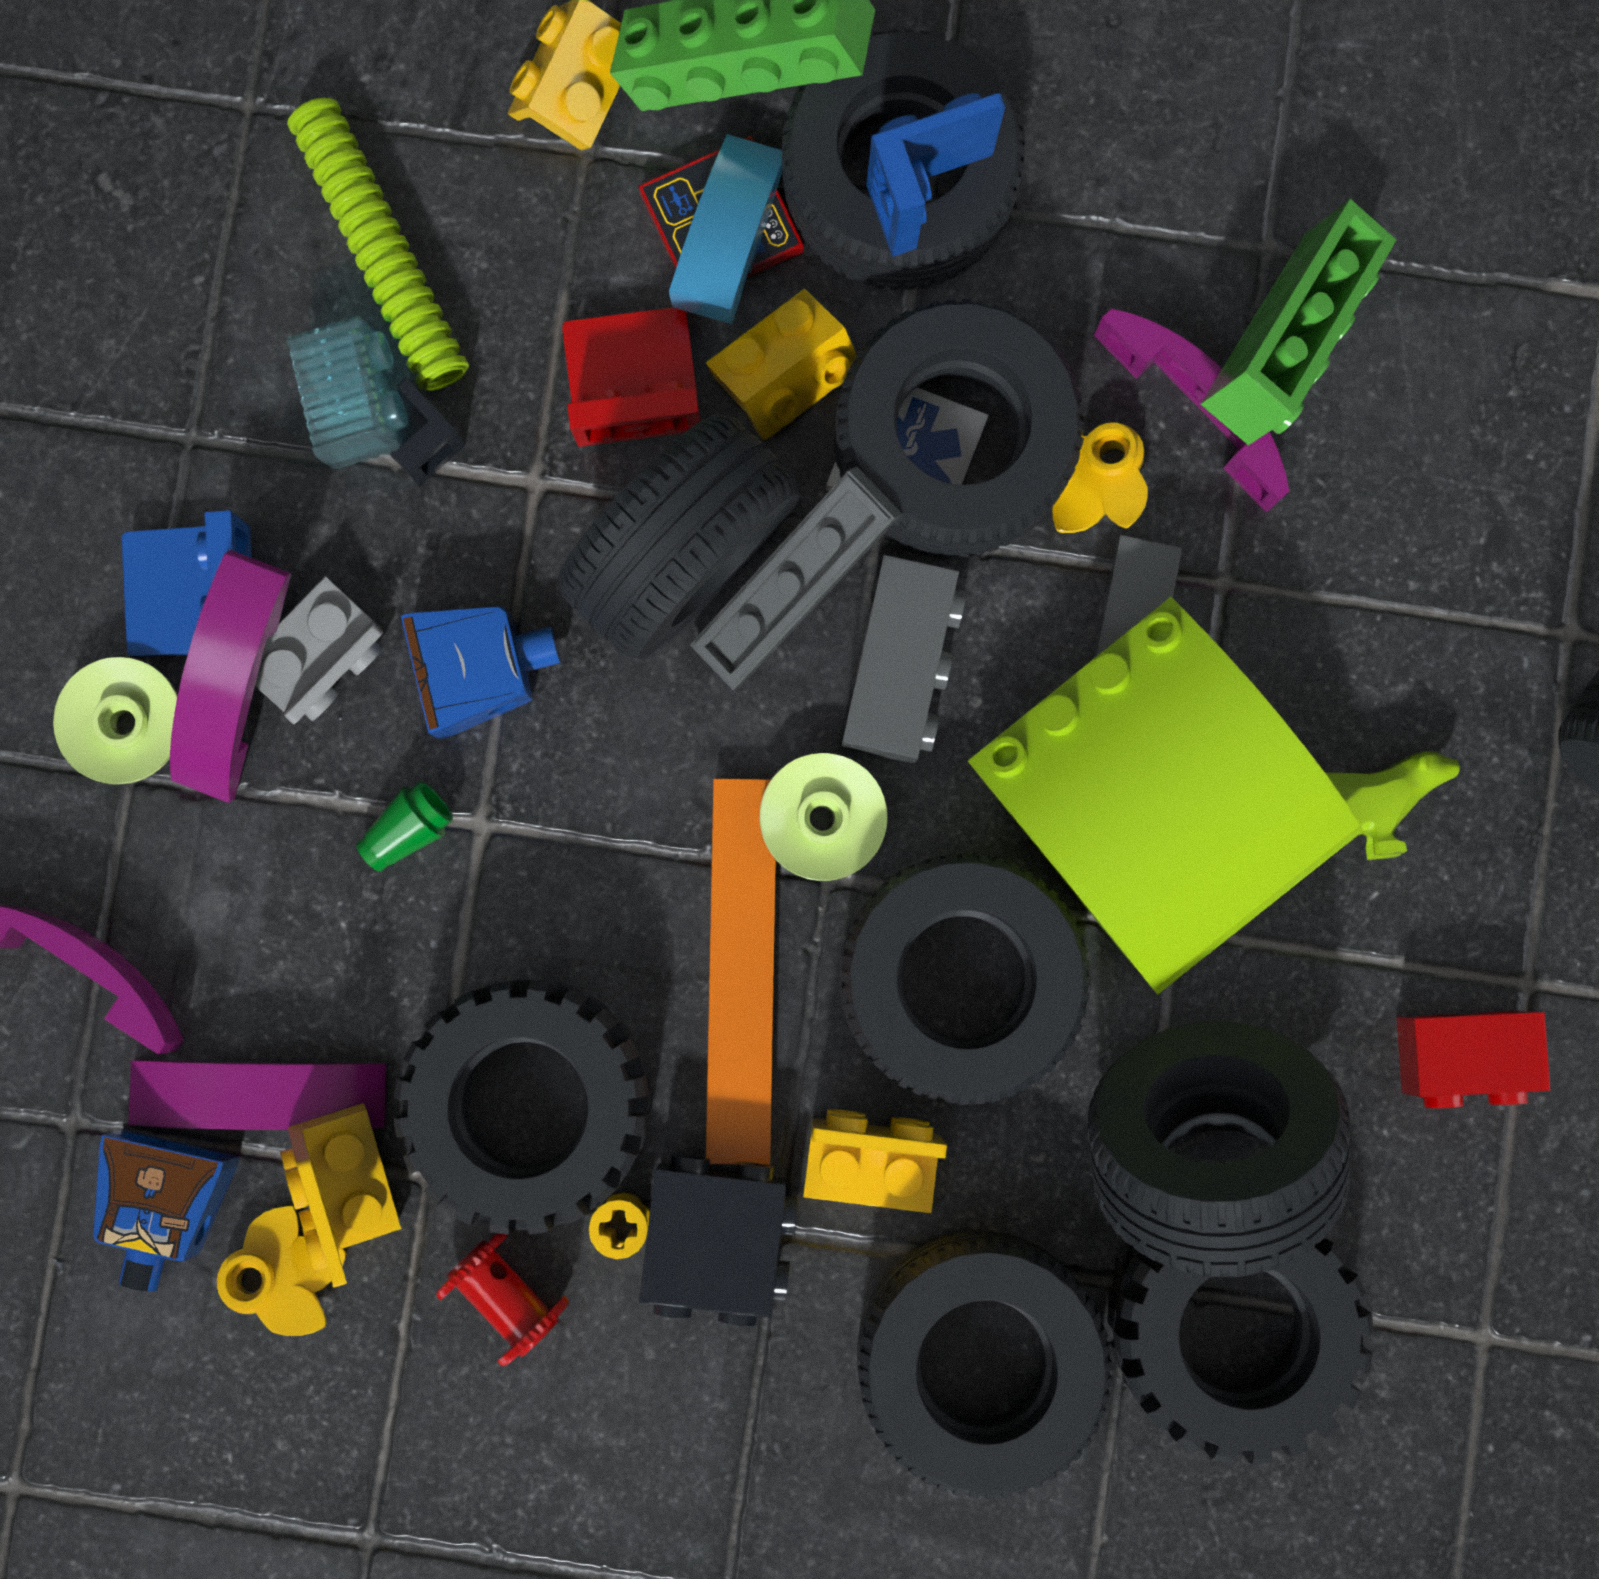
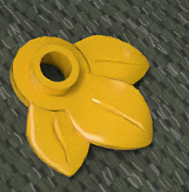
M1105 423L1096 427L1087 436L1081 435L1084 440L1080 449L1079 461L1066 488L1052 508L1054 526L1057 532L1076 533L1085 531L1097 524L1105 514L1118 526L1129 528L1140 517L1146 507L1148 487L1139 471L1144 461L1143 442L1138 433L1131 427L1120 423ZM1110 449H1119L1124 453V457L1114 464H1108L1102 460L1103 454Z
M294 1206L274 1208L258 1216L248 1227L243 1248L225 1259L217 1275V1290L227 1307L242 1314L256 1313L271 1332L284 1336H303L315 1333L326 1327V1316L315 1293L323 1290L332 1282L328 1268L314 1272L304 1236H299V1218ZM340 1249L338 1252L343 1267L347 1254L344 1249ZM249 1268H255L262 1276V1284L255 1293L248 1292L242 1285V1276Z

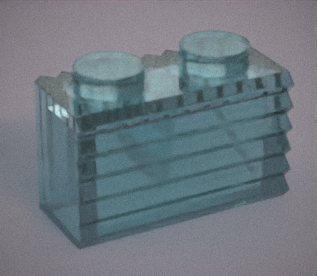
M358 315L287 337L286 342L290 348L289 354L293 360L292 366L296 373L295 379L298 383V391L304 407L303 413L307 420L306 426L310 432L309 438L313 444L312 450L318 459L333 469H342L344 466L365 462L370 458H378L380 455H389L403 444L400 428L408 426V418L399 393L396 390L390 391L385 370L392 368L394 362L389 343L382 331H375Z

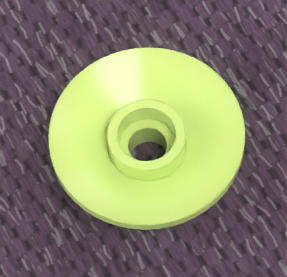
M112 657L93 662L83 667L70 678L57 699L53 726L58 747L67 762L74 769L92 780L107 784H130L143 780L160 770L170 759L171 733L178 694L170 681L160 671L142 661L125 657ZM131 712L135 718V726L128 734L121 735L117 729V720L123 713Z
M810 754L788 763L772 778L764 792L760 805V829L769 852L788 871L809 880H837L852 875L863 868L877 853L886 832L887 807L884 795L877 781L860 764L837 754ZM824 807L832 813L833 824L830 829L820 831L812 826L810 814L813 809Z

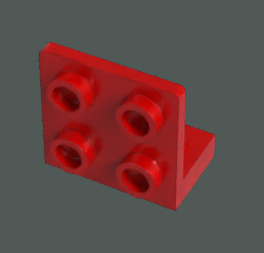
M672 307L572 320L563 323L562 331L572 402L567 403L570 430L578 447L681 434L701 421L686 311Z

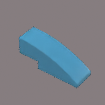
M727 134L694 214L669 289L672 307L733 324L748 272H752L781 178L782 150Z

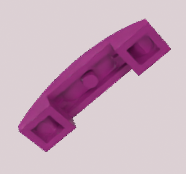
M1110 309L1102 317L1094 336L1136 379L1155 363L1239 449L1223 469L1267 513L1289 492L1286 472L1271 433L1268 432L1248 446L1200 405L1222 368L1191 342L1153 321L1115 309Z
M229 550L224 554L200 613L180 682L170 743L171 781L227 803H231L235 799L248 744L241 742L266 639L277 632L291 576L290 572L233 550Z
M0 904V948H20L28 937L118 996L104 1018L106 1021L157 1054L175 1052L179 1049L184 1039L166 1004L143 975L118 952L95 936L62 919L27 908Z
M131 1060L128 1125L196 1129L288 1130L287 1127L364 1103L372 1129L385 1128L387 1126L388 1063L324 1062L312 1064Z

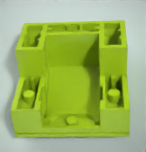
M1169 597L968 760L969 764L998 801L1061 875L1077 898L1157 995L1363 832L1361 824L1331 780L1282 717L1230 657L1172 597Z

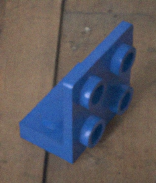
M977 93L967 94L949 102L943 108V112L920 120L914 115L902 116L886 123L880 128L878 134L872 135L866 186L892 257L917 249L921 224L927 222L925 201L932 198L928 178L993 155L1005 111V104L1000 93L981 98V95Z
M230 510L204 512L205 526L131 531L125 532L122 535L127 653L134 658L188 655L200 613L224 554L229 550H233L252 558L249 524Z

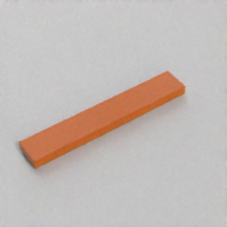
M713 780L706 1157L710 1158V1164L754 1162L770 1165L776 860L769 852L763 840L759 813L762 797L771 780Z

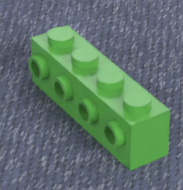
M673 0L626 9L621 23L610 74L641 111L661 110L671 106L702 101H716L720 98L757 92L765 93L775 89L812 83H828L832 80L863 75L875 9L869 0Z
M1351 199L1347 200L1304 234L1200 405L1248 446L1271 430L1276 434L1285 431L1304 408L1302 401L1312 384L1327 369L1330 363L1328 357L1337 341L1352 326L1355 320L1353 314L1361 300L1377 283L1380 277L1378 271L1394 246L1396 239Z

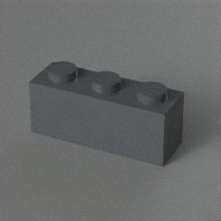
M884 555L841 748L910 764L916 763L920 750L932 752L940 715L928 712L934 688L946 689L953 659V653L942 651L947 627L959 629L967 595L965 591L956 590L959 571Z

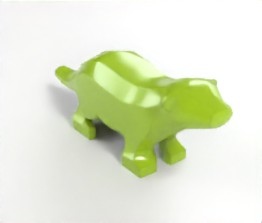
M1421 751L1411 754L1385 770L1376 773L1325 772V774L1362 826L1363 832L1359 835L1364 834L1366 837L1365 850L1367 860L1396 858L1407 852L1406 843L1395 836L1394 832L1397 826L1421 798L1434 788L1455 778L1460 772V763L1456 759L1448 758L1435 751Z

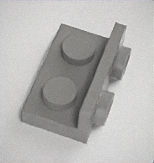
M324 576L279 622L277 632L266 639L255 686L284 712V716L293 725L304 714L311 721H314L338 696V693L332 688L335 682L348 669L356 676L359 675L379 655L383 648L376 640L383 634V630L329 578Z

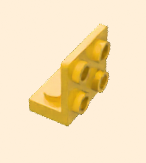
M364 1103L287 1127L292 1148L280 1152L295 1209L309 1206V1209L300 1211L298 1214L314 1272L328 1268L333 1288L347 1284L338 1250L401 1229Z
M827 1109L826 1119H812L803 1197L924 1213L932 1212L938 1158H946L947 1144L939 1134L933 1133L934 1127L929 1126V1121L891 1117L890 1127L867 1125L868 1119L865 1118V1113L841 1109Z

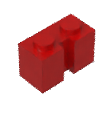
M1517 1010L1476 1012L1471 1014L1396 1016L1401 1091L1404 1094L1423 1097L1425 1108L1463 1107V1095L1487 1094L1488 1104L1490 1105L1527 1104L1528 1092L1551 1091L1545 1012Z

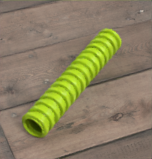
M332 98L309 100L294 110L288 118L287 125L291 133L297 136L296 143L299 149L305 152L304 159L308 167L314 169L312 175L317 185L322 186L321 193L326 202L331 203L329 210L334 219L339 220L338 228L343 236L348 237L346 244L351 253L357 254L355 262L360 270L365 271L363 278L368 287L374 288L372 296L375 302L383 305L380 311L385 321L392 322L389 327L392 336L396 339H401L398 343L401 354L403 356H410L406 364L411 373L418 374L415 378L418 388L425 391L445 388L459 380L467 371L469 364L465 356L457 355L461 348L456 339L449 338L452 330L447 321L441 320L443 312L439 304L433 303L435 296L431 288L424 286L426 278L422 270L416 269L418 262L414 254L407 252L409 244L405 236L399 235L401 228L397 220L391 218L392 210L388 202L382 200L384 194L380 186L374 183L375 176L371 168L366 167L367 160L363 152L357 149L359 144L354 134L349 133L350 126L346 118L341 116L342 110L337 100Z

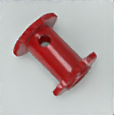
M497 1233L488 1242L483 1239L446 1275L449 1280L436 1291V1297L441 1301L456 1287L510 1345L497 1360L501 1366H507L519 1355L520 1357L526 1355L559 1322L558 1316L569 1305V1300L564 1295L548 1308L494 1250L509 1236Z

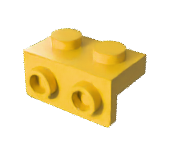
M571 0L559 7L553 5L547 11L537 29L536 38L541 41V44L533 60H527L523 63L511 83L509 92L515 98L508 110V115L517 121L530 117L581 151L591 148L620 88L618 82L610 74L621 23L588 0Z
M804 288L708 360L706 365L713 378L746 412L755 431L762 439L766 440L784 426L790 424L796 417L833 389L843 384L847 371L857 354L845 327Z

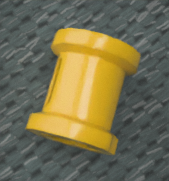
M623 1192L611 1195L604 1204L597 1208L590 1220L589 1235L595 1249L605 1257L613 1259L629 1258L638 1252L647 1238L650 1209L634 1194ZM617 1210L625 1211L627 1222L637 1223V1228L631 1229L623 1241L617 1239V1233L614 1228L605 1227V1222L611 1221Z

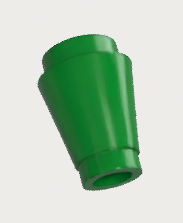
M418 782L411 789L402 787L364 834V837L356 843L357 850L368 865L374 870L382 872L389 865L395 864L445 836V827L453 821V815L443 799L426 783Z

